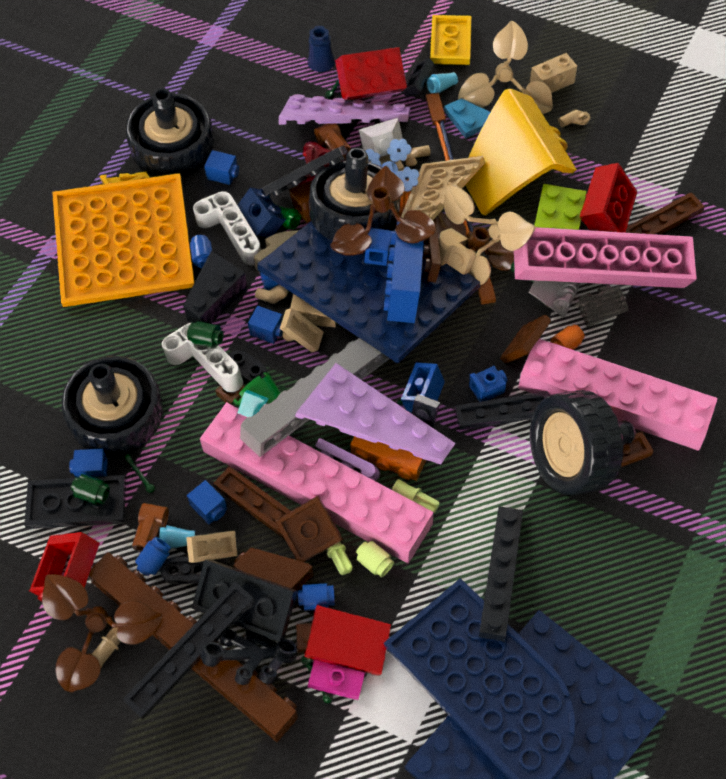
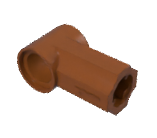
M337 123L324 124L314 129L315 137L321 146L325 145L327 149L332 151L344 145L347 152L351 150V147L341 136Z
M148 503L141 505L138 515L139 526L132 543L134 550L141 553L148 541H152L154 537H159L160 527H165L168 521V507Z

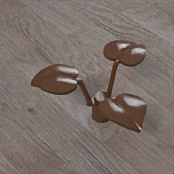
M384 166L371 180L367 189V196L373 204L370 205L366 229L364 230L363 226L358 223L356 225L345 224L336 232L330 247L332 250L343 255H358L365 252L372 244V239L367 233L370 232L375 210L385 213L391 209L397 221L401 222L396 227V234L399 239L406 243H418L433 236L436 233V226L427 214L418 210L407 211L403 218L399 216L392 202L398 200L404 194V183L387 166Z
M442 212L436 216L438 238L442 231L452 228L468 238V248L475 252L490 242L489 231L484 227H476L473 232L469 231L466 235V228L463 223H453ZM501 240L484 251L486 255H489L488 260L493 267L502 271L511 270V265L514 261V251L505 249L501 244Z
M47 575L42 596V603L46 613L58 620L69 619L73 613L77 616L87 615L85 624L89 630L82 651L69 647L62 651L57 659L56 676L61 687L67 692H74L89 687L97 680L101 668L99 660L93 654H86L94 632L102 631L106 623L113 628H118L117 637L121 642L138 644L148 639L156 631L162 620V614L142 602L127 601L117 608L114 615L115 623L110 616L108 617V613L103 607L95 606L91 609L79 610L85 607L89 600L86 589L79 582L62 575Z

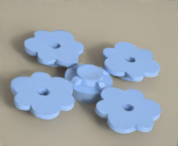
M393 139L390 142L387 153L390 155L391 161H387L382 165L379 160V153H375L372 149L365 151L369 157L368 162L371 161V163L382 168L387 166L403 181L405 192L411 191L413 186L418 185L419 172L416 169L411 170L409 167H405L403 171H398V167L394 163L399 160L405 161L407 155L412 151L411 146L407 144L405 139L400 141Z

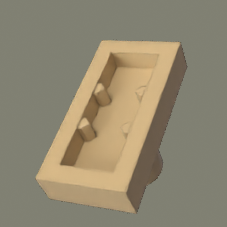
M293 308L285 311L280 329L283 331V338L288 342L297 341L310 352L318 351L324 332Z
M235 531L186 537L189 563L201 562L205 559L214 560L237 556Z

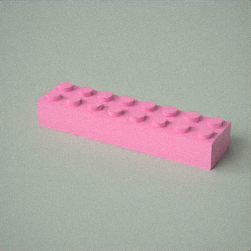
M536 227L528 242L520 249L514 250L515 279L685 288L697 279L693 237Z
M539 339L530 351L520 375L518 389L532 394L547 391L548 396L576 390L594 392L609 404L618 422L628 421L637 430L698 451L705 439L718 399Z

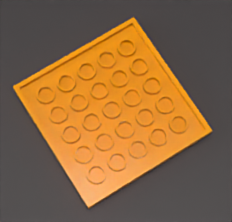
M180 173L52 192L60 294L63 307L193 287L195 281Z

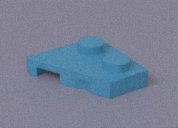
M462 98L444 106L445 114L465 138L480 132L491 113Z

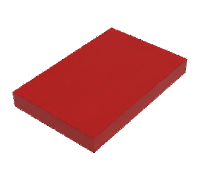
M317 605L304 657L380 676L386 654L384 642L389 638L391 624Z

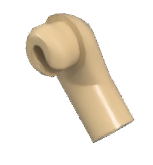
M574 110L560 117L558 123L561 127L571 123L586 125L590 120V115L587 112Z
M429 145L412 148L411 153L407 155L406 165L408 167L415 166L417 164L416 158L430 156Z
M277 285L269 291L257 288L255 298L275 304L284 299L289 291L281 285Z

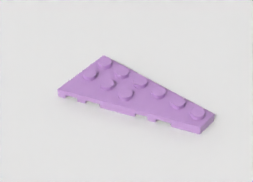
M296 94L290 96L279 116V125L286 124V120H296L297 124H305V122L315 120L319 124L351 123V119H361L362 123H370V121L378 118L381 122L398 118L399 122H408L410 107H405L404 104L399 103L385 105L383 102H374L371 104L365 103L363 100L349 102L342 98L327 100L321 96L305 98L304 95Z
M337 363L334 364L295 414L297 418L303 419L305 417L316 421V424L322 426L326 424L338 428L340 432L373 443L378 441L390 445L389 448L395 450L403 449L412 452L413 456L438 464H442L455 445L453 441Z

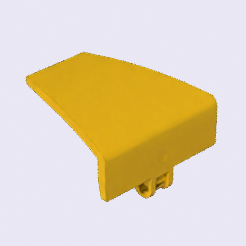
M514 89L503 91L482 127L468 157L483 156L485 164L466 183V187L482 215L489 214L520 189L551 169L564 173H574L577 170L566 153L568 145L565 140L561 139L560 131L548 124L531 96Z

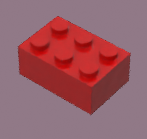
M400 47L342 55L335 60L342 99L345 101L399 93L407 88Z
M619 163L595 168L583 208L580 212L582 222L585 223L590 231L626 232L638 191Z

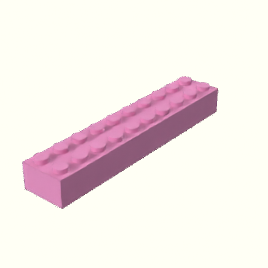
M226 402L200 438L203 452L300 505L319 496L336 525L368 542L374 541L384 551L409 564L433 525L434 512L291 436H287L259 457L240 439L241 424L247 417L238 414V408Z

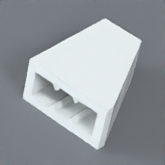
M398 118L359 129L363 150L372 149L375 153H379L380 157L388 155L387 149L390 147V142L393 139H398L399 141L403 139Z

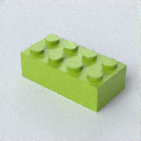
M543 184L535 226L539 228L579 230L581 222L580 212L584 205L586 191Z

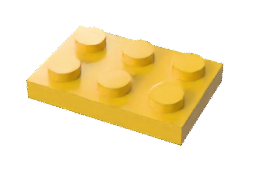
M432 15L430 59L434 64L470 65L471 16Z

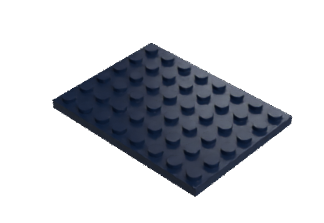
M309 222L257 264V270L396 363L405 358L481 286L480 281L471 274L463 275L448 264L441 265L436 283L428 282L426 272H423L424 259L422 258L420 295L415 324L387 321L388 311H383L385 297H389L385 293L386 280H391V278H387L388 263H392V261L387 260V266L364 263L365 252L358 255L340 254L331 249L330 244L332 241L320 234L312 222Z
M539 610L520 631L519 635L559 674L570 693L575 712L573 747L566 764L555 779H614L666 711ZM449 715L405 765V769L416 779H508Z

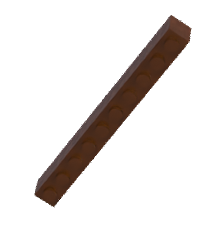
M107 552L91 568L88 576L91 583L118 606L127 601H139L161 613L162 620L152 635L170 650L197 621L191 616L186 618L181 614L182 609L174 601L171 600L168 603L162 598L164 594L155 585L149 587L145 583L146 579L137 570L130 571L127 568V562L119 555L114 557ZM200 659L194 665L193 671L276 742L282 738L298 719L297 711L295 710L297 706L286 696L283 699L276 694L277 689L272 684H266L256 677L257 672L255 670L249 684H238L235 681V674L237 669L243 667V665L237 660L221 661L214 667H208Z

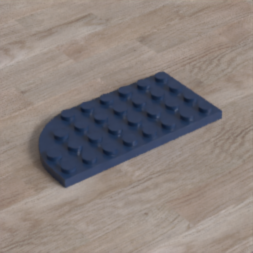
M460 578L386 640L384 646L508 779H555L569 758L575 737V712L570 693L552 666L509 625H507L505 642L479 637L484 600Z

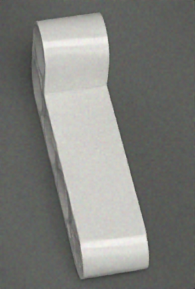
M218 192L196 202L193 210L197 225L201 228H209L221 223L243 262L250 266L255 265L254 256L261 250L260 243L232 196L227 192Z
M191 323L184 325L163 339L162 348L170 364L179 365L194 357L227 392H235L242 387L243 380L238 365L219 345L216 348L193 344L192 341L188 340L187 330Z

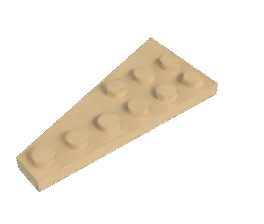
M478 156L422 164L417 179L419 183L417 186H413L401 218L404 217L407 211L418 210L427 214L433 221L444 209L447 187L449 185H456L462 189L485 164L484 157Z

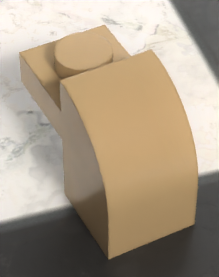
M452 228L442 231L438 238L441 265L448 264L463 275L469 273L476 254L466 248L468 238Z

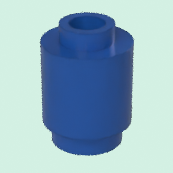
M196 235L191 239L189 245L194 266L203 268L210 252L213 251L212 245L207 236Z
M158 537L148 541L135 560L138 565L137 570L146 576L150 574L156 575L170 555V545Z
M327 583L303 585V590H298L299 606H304V611L315 610L317 605L326 608L335 606L334 586H327Z

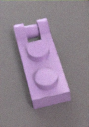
M321 438L318 439L315 447L320 449L321 453L332 459L335 457L341 460L342 464L353 470L354 468L361 470L364 476L374 481L379 478L380 471L373 464Z

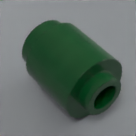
M197 321L189 325L187 338L193 344L216 348L222 343L224 333L219 325Z
M81 474L73 480L71 491H73V496L93 504H104L110 492V485H107L103 480Z

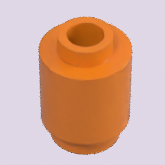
M574 324L565 327L553 336L550 342L574 350L582 344L585 335L582 329Z

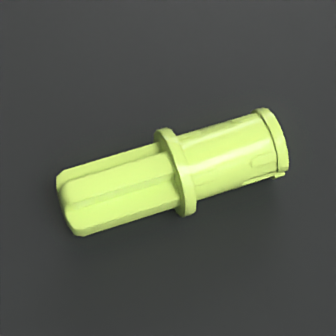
M400 479L395 482L392 488L396 493L434 513L439 507V501L422 493L419 487L416 489Z
M338 542L327 549V556L332 558L341 575L352 571L353 566L345 553V545Z

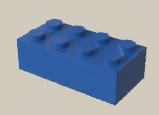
M396 231L391 233L390 245H394V247L389 248L388 260L392 261V263H388L387 278H391V280H386L385 293L389 297H385L383 311H388L387 321L415 324L420 295L424 240L418 243H406L399 239Z

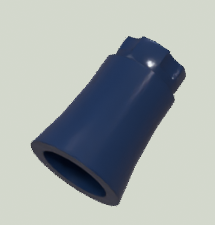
M315 26L309 32L308 66L316 72H325L330 70L335 64L329 31L324 26Z

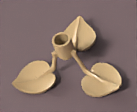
M510 21L494 38L493 50L495 54L501 59L507 58V61L496 67V75L493 77V80L489 83V79L484 73L470 76L462 85L458 100L462 98L481 108L488 106L494 98V90L491 86L499 79L501 82L512 81L521 92L531 96L542 114L552 110V93L548 85L542 81H533L527 85L525 90L513 78V71L508 65L511 62V58L515 60L522 59L528 49L527 38L517 23Z
M449 185L445 194L444 210L450 221L455 224H462L467 220L469 222L491 225L489 227V235L493 240L480 248L477 253L469 249L476 254L469 274L480 281V285L487 282L491 274L489 261L484 256H481L482 252L494 243L499 242L500 239L505 249L510 251L518 250L528 242L536 226L530 224L514 212L502 214L499 221L495 219L473 218L470 215L474 212L475 207L470 195L456 185Z

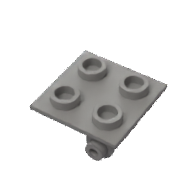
M534 280L529 293L564 318L581 283Z

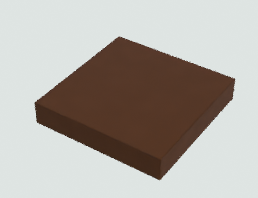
M545 314L523 325L500 359L504 363H509L528 354L551 323V319Z
M319 496L275 521L296 560L306 562L343 540Z

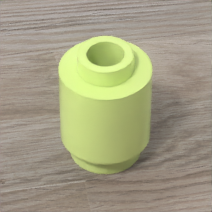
M374 541L362 543L356 551L358 554L357 561L374 575L385 576L394 564L391 556Z

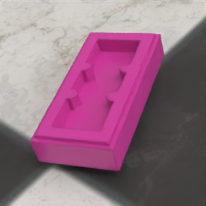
M314 660L307 687L359 700L365 673Z

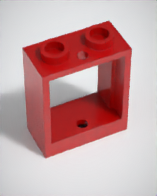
M83 532L49 536L29 591L37 595L38 600L42 601L46 576L49 574L62 575L68 555H71L64 576L79 582L85 588L100 543Z

